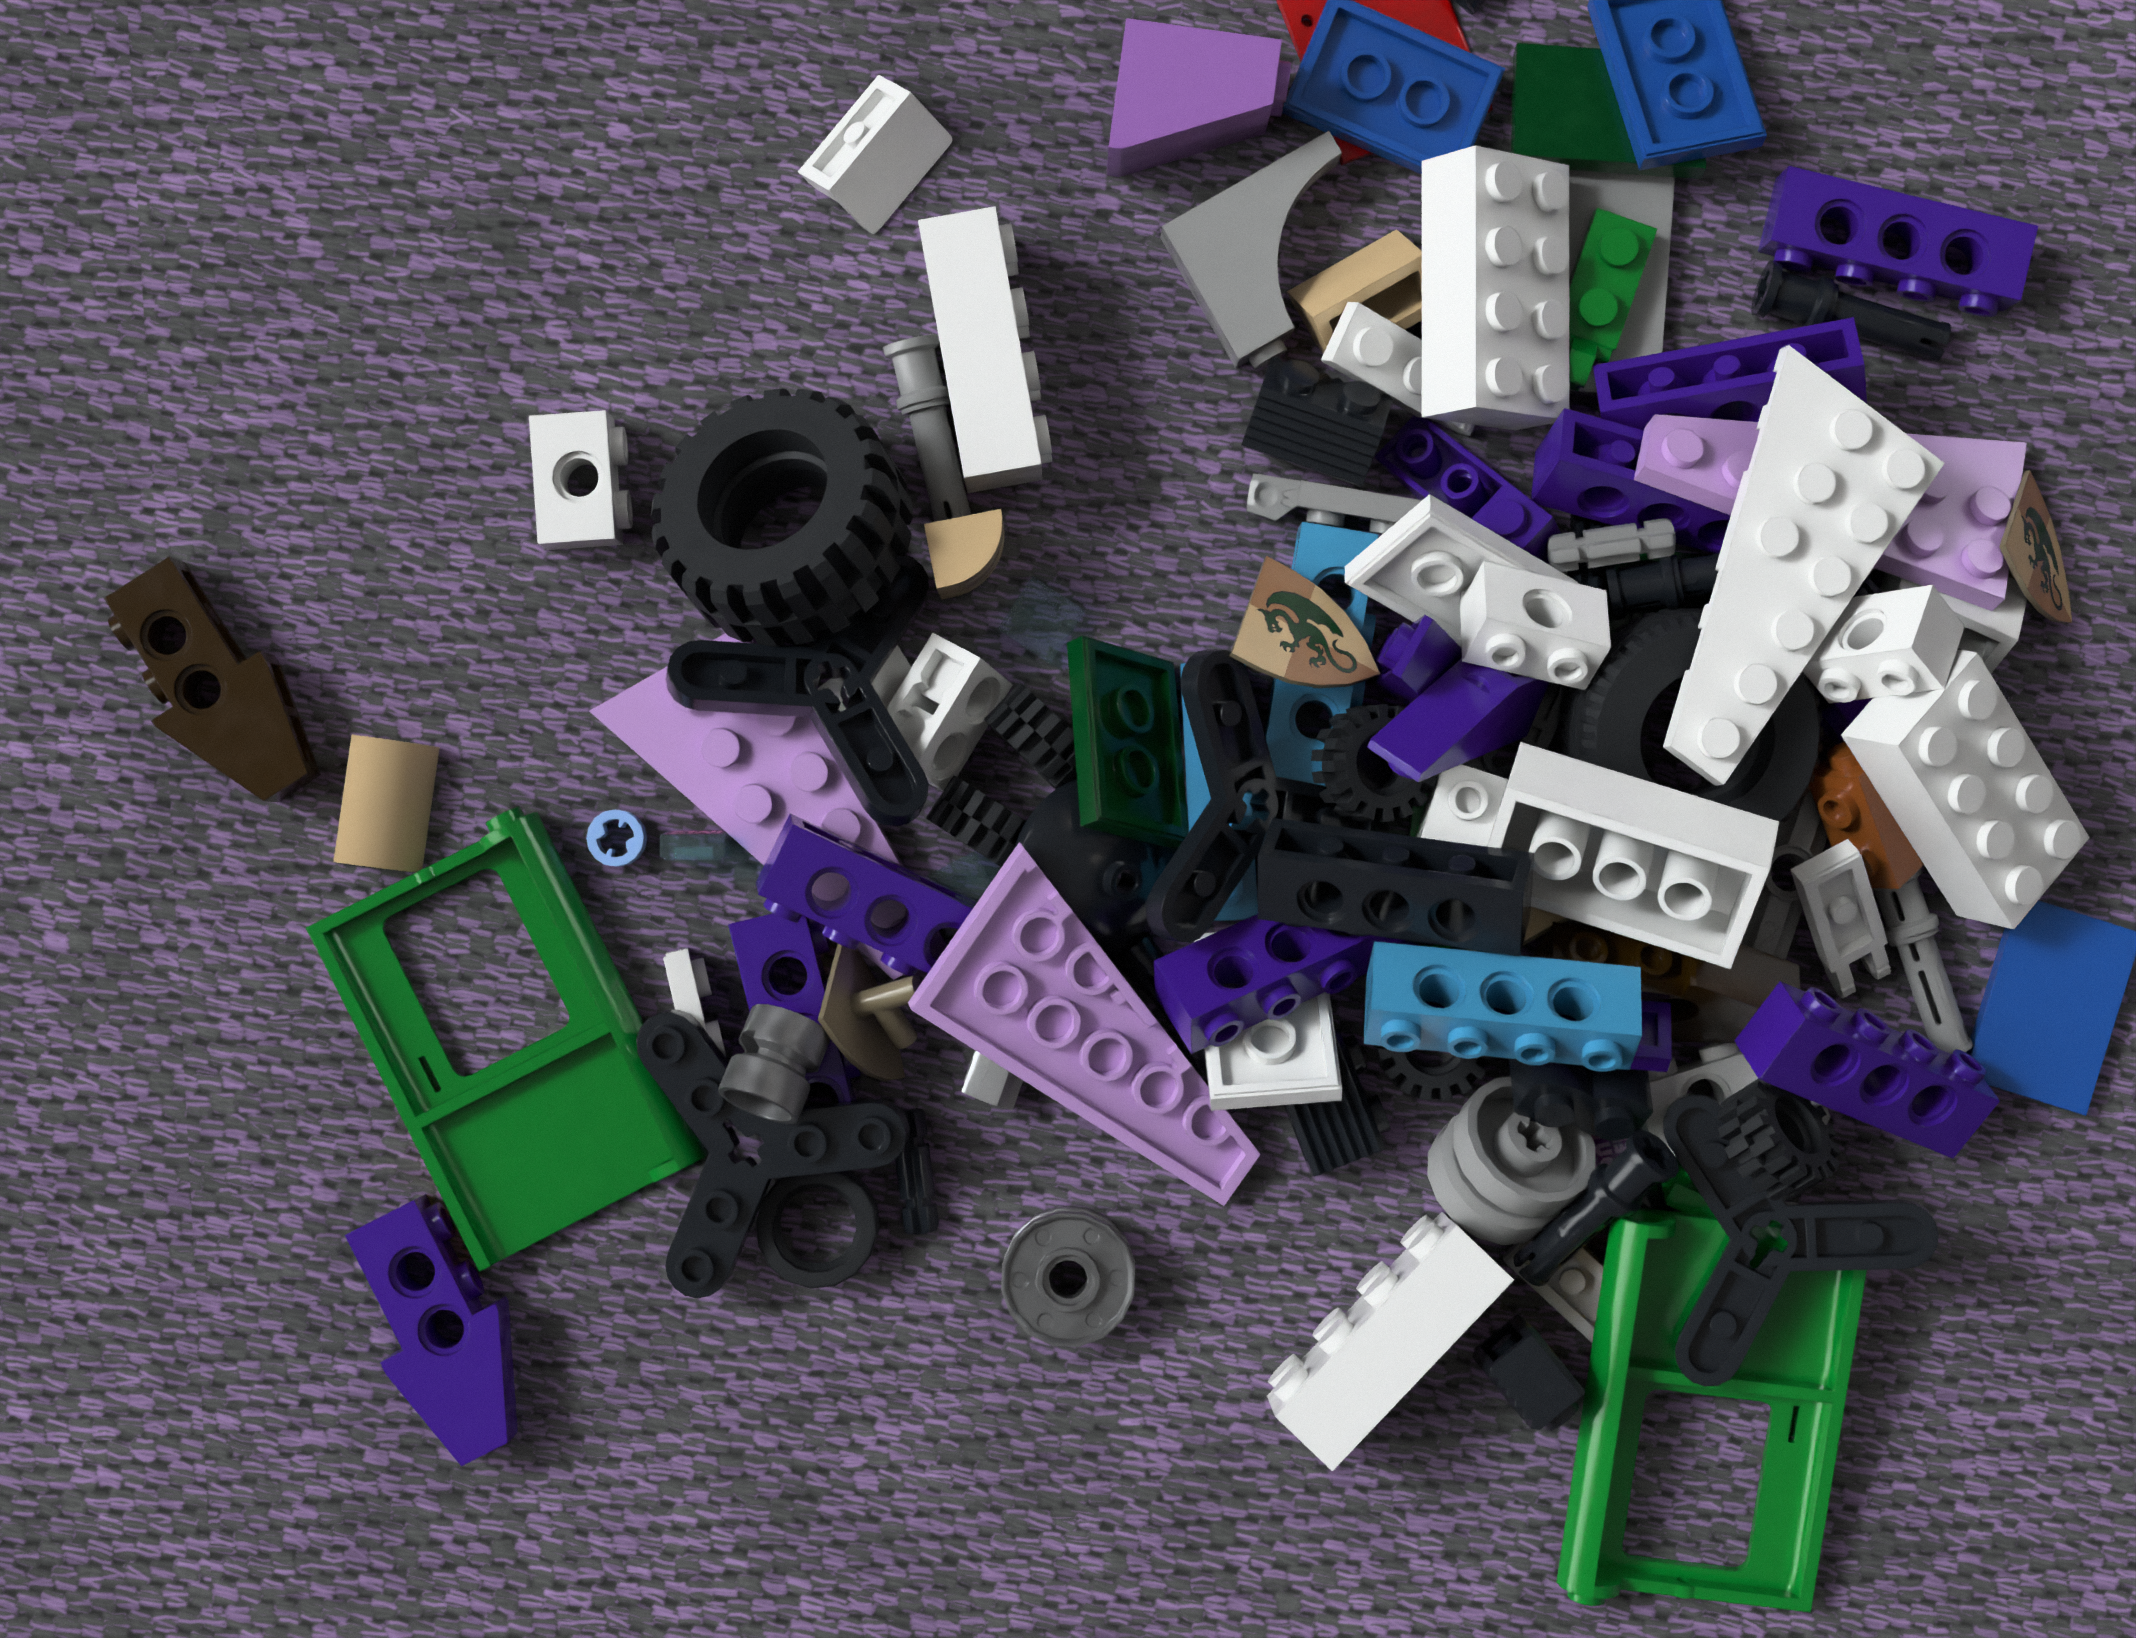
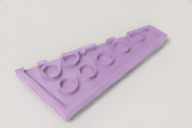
M1655 414L1644 428L1634 480L1731 515L1743 472L1749 469L1760 432L1756 430L1758 422ZM1907 434L1943 461L1944 465L1873 568L1922 586L1933 585L1938 592L1993 611L2005 600L2009 566L1999 546L2020 482L2022 481L2027 443Z
M726 633L712 640L758 644L754 638L751 642H742L729 637ZM667 667L589 711L763 865H765L791 813L904 866L879 822L873 820L862 807L810 717L698 711L685 708L673 699L667 689ZM825 873L815 881L812 893L821 900H836L845 893L848 880L839 873ZM895 900L883 901L873 910L871 921L883 928L896 926L904 918L906 906ZM941 929L933 935L930 941V949L937 954H941L949 944ZM860 942L858 949L893 980L903 975V973L890 968L880 960L883 952Z
M1019 842L908 1001L910 1009L1224 1206L1261 1154L1227 1110L1211 1111L1208 1085Z

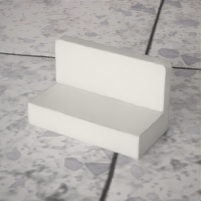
M878 75L800 168L798 173L815 189L837 201L865 230L875 234L950 146L952 136L910 91Z

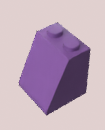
M1126 18L1108 146L1107 176H1125L1265 134L1269 117H1281L1283 103L1287 97L1291 62L1279 60L1282 39Z

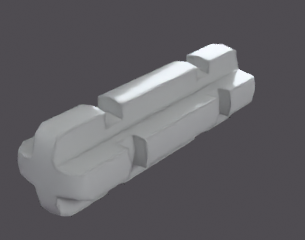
M1663 518L1643 521L1644 528L1637 529L1635 523L1583 530V537L1576 538L1574 532L1551 535L1547 541L1549 565L1560 572L1579 570L1578 563L1586 562L1587 568L1640 561L1639 554L1647 553L1648 559L1671 556L1675 553L1676 547L1674 527L1671 520Z

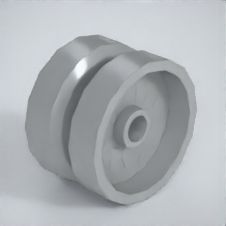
M1511 1077L1495 1078L1480 1087L1463 1105L1460 1113L1454 1116L1437 1134L1428 1151L1427 1176L1436 1200L1457 1225L1479 1239L1500 1245L1526 1243L1541 1233L1559 1216L1563 1208L1571 1204L1586 1189L1590 1174L1595 1169V1144L1591 1134L1580 1130L1575 1125L1545 1127L1538 1122L1530 1121L1529 1117L1518 1115L1514 1112Z

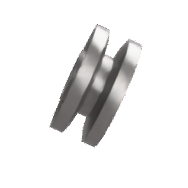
M1057 1206L1035 1214L1015 1232L1004 1256L1001 1291L1010 1315L1028 1335L1052 1346L1080 1347L1104 1338L1124 1319L1134 1297L1135 1260L1126 1236L1108 1217L1086 1207ZM1065 1260L1079 1263L1087 1274L1085 1283L1073 1291L1057 1287L1050 1275L1052 1268L1057 1263Z

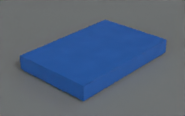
M1327 0L1291 84L1286 101L1283 103L1282 114L1323 132L1330 131L1332 136L1422 175V161L1474 146L1506 68L1355 1Z
M1589 0L1587 8L1639 171L1762 147L1767 133L1722 0Z
M2039 900L2015 929L2004 928L1970 1037L1973 1046L1970 1050L1966 1051L1967 1054L1975 1058L1985 1068L1987 1074L1984 1080L1989 1086L2077 1114L2087 1115L2136 957V931Z

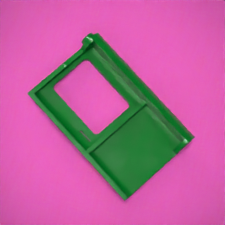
M520 806L505 811L487 821L485 824L490 833L482 837L480 841L306 927L479 1272L627 1195L709 1155L708 1150L643 1065L637 1053L636 1039L644 1021L538 812L524 815ZM492 869L500 876L569 1013V1022L561 1030L472 1075L462 1076L455 1071L385 932V923L391 916L483 870Z
M1640 1208L1633 1216L1616 1217L1610 1222L1556 1581L1561 1588L1567 1591L1569 1599L1583 1605L1600 1606L1606 1602V1599L1619 1595L1620 1590L1669 1595L1684 1599L1694 1598L1811 1612L1867 1270L1790 1271L1736 1373L1730 1380L1718 1386H1702L1693 1383L1682 1374L1676 1363L1675 1346L1678 1335L1729 1237L1716 1217ZM1769 1223L1766 1228L1757 1225L1753 1226L1750 1233L1758 1239L1756 1253L1752 1261H1750V1266L1758 1267L1764 1254H1767L1771 1247L1784 1249L1788 1241L1780 1236L1782 1224ZM1660 1389L1760 1401L1770 1406L1747 1557L1743 1564L1737 1567L1631 1555L1623 1550L1646 1396L1653 1390Z

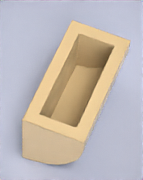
M1397 229L1287 291L1294 307L1323 354L1347 302H1359L1404 330L1422 321V251Z
M1001 509L924 524L936 588L941 600L972 591L992 574L1002 555L1005 540Z
M351 735L333 862L407 872H417L423 868L440 747Z

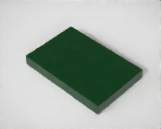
M1528 43L1516 44L1513 54L1511 153L1569 165V170L1702 179L1706 169V158L1639 171L1601 49Z
M1083 635L1067 642L1081 827L1174 849L1179 847L1189 833L1174 662Z

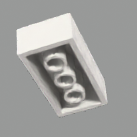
M1476 145L1422 161V417L1508 430H1520L1553 424L1564 408L1569 409V165Z
M995 206L918 220L967 493L1042 480V464L1052 462V448L1046 415L1033 417L1030 401L1041 400V387L1034 351L1022 353L1019 339L1030 337L1029 319L1023 287L1010 289L1008 276L1019 275L1011 223L998 224Z
M1957 649L1944 689L1872 698L1841 734L1957 916L2015 929L2090 838L1978 652Z
M1520 742L1487 847L1534 853L1531 907L1731 969L1771 868L1779 821Z
M1443 1212L1434 1220L1428 1215L1420 1218L1401 1239L1400 1243L1406 1250L1393 1264L1388 1267L1381 1261L1374 1266L1358 1284L1356 1289L1362 1296L1346 1313L1336 1308L1328 1314L1312 1334L1318 1341L1316 1345L1301 1360L1295 1354L1289 1356L1268 1380V1383L1274 1387L1267 1395L1275 1417L1331 1471L1350 1454L1514 1281L1502 1267Z

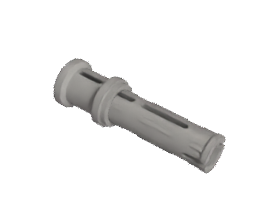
M929 334L888 344L883 347L885 358L892 359L901 394L896 400L898 411L902 412V416H909L933 518L934 522L971 515L945 408L951 405L948 387L943 386L935 349L940 345L938 334Z
M1920 868L1900 889L1872 888V891L1875 892L1886 924L1884 931L1889 946H1897L1928 1039L1938 1049L1950 1054L1955 1049L1966 1052L1972 1048L1973 1044L1968 1037L1951 982L1949 981L1934 934L1939 932L1938 926L1940 922L1937 914L1929 913L1918 881V877L1922 874V869Z

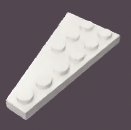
M1790 345L1781 348L1778 353L1773 371L1777 373L1768 404L1764 405L1756 428L1760 432L1749 469L1743 472L1715 568L1718 571L1709 604L1704 605L1698 629H1701L1695 653L1690 669L1685 670L1663 744V748L1715 786L1726 783L1944 465V462Z

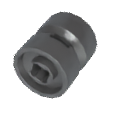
M756 1004L752 1006L739 1037L740 1045L745 1052L731 1057L718 1092L726 1101L750 1114L778 1123L794 1124L798 1122L811 1090L805 1075L806 1073L818 1072L831 1038L821 1025L799 1013L769 1004Z

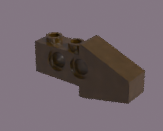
M167 557L104 598L114 614L108 619L111 630L127 650L131 651L136 648L148 667L146 671L142 672L146 685L159 702L164 705L170 702L173 706L151 720L156 728L263 801L279 803L321 776L279 661L275 655L262 651L257 652L248 659L245 657L185 562ZM180 621L186 630V641L178 652L169 654L163 646V633L171 623ZM214 674L220 682V697L214 705L204 708L197 699V686L205 676Z
M1553 921L1550 930L1545 934L1533 957L1641 967V1000L1671 1003L1672 1042L1735 1043L1734 1040L1779 981L1800 989L1798 964L1740 944L1732 967L1728 969L1598 927L1556 923Z

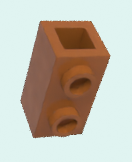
M1846 742L1839 743L1827 752V758L1819 764L1818 768L1814 769L1813 773L1816 774L1814 782L1809 784L1831 847L1849 839L1862 855L1871 888L1900 889L1924 864Z

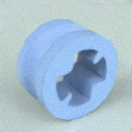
M614 809L604 811L594 818L588 827L586 839L588 849L596 860L604 865L621 867L630 865L640 858L646 848L647 834L645 826L637 816L627 811ZM613 820H619V828H625L629 824L633 830L634 837L626 841L628 852L623 856L615 857V849H609L606 853L601 846L600 839L608 835L606 824Z

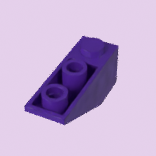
M1414 415L1374 457L1418 500H1423L1431 494L1549 565L1547 557L1548 538L1551 535L1561 534L1554 517L1427 418Z
M1423 615L1410 626L1403 622L1399 628L1394 629L1392 634L1388 633L1373 658L1380 671L1373 686L1409 705L1462 658V648L1434 619Z
M1461 658L1370 739L1367 748L1388 761L1389 767L1395 773L1409 779H1414L1417 782L1423 781L1526 737L1550 682L1463 662Z

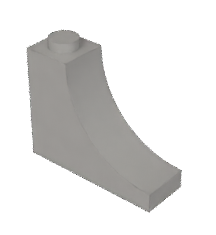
M1330 131L1162 226L1160 238L1235 369L1249 361L1255 370L1269 364L1271 358L1280 357L1288 351L1283 342L1291 337L1295 327L1287 313L1279 284V243L1283 226L1300 197L1321 176L1335 168L1339 162L1342 152Z

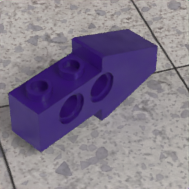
M425 1194L346 1234L345 1237L402 1348L380 1362L385 1374L460 1466H463L508 1443L518 1433L509 1301L504 1296L485 1307L482 1306L478 1296L484 1294L485 1291L476 1268L468 1259L460 1262L449 1239L456 1236L449 1214L441 1203L437 1202L431 1205ZM412 1252L423 1253L433 1262L435 1275L431 1284H420L410 1277L407 1270V1260ZM440 1310L453 1311L461 1318L464 1325V1333L461 1340L450 1341L439 1334L435 1321Z

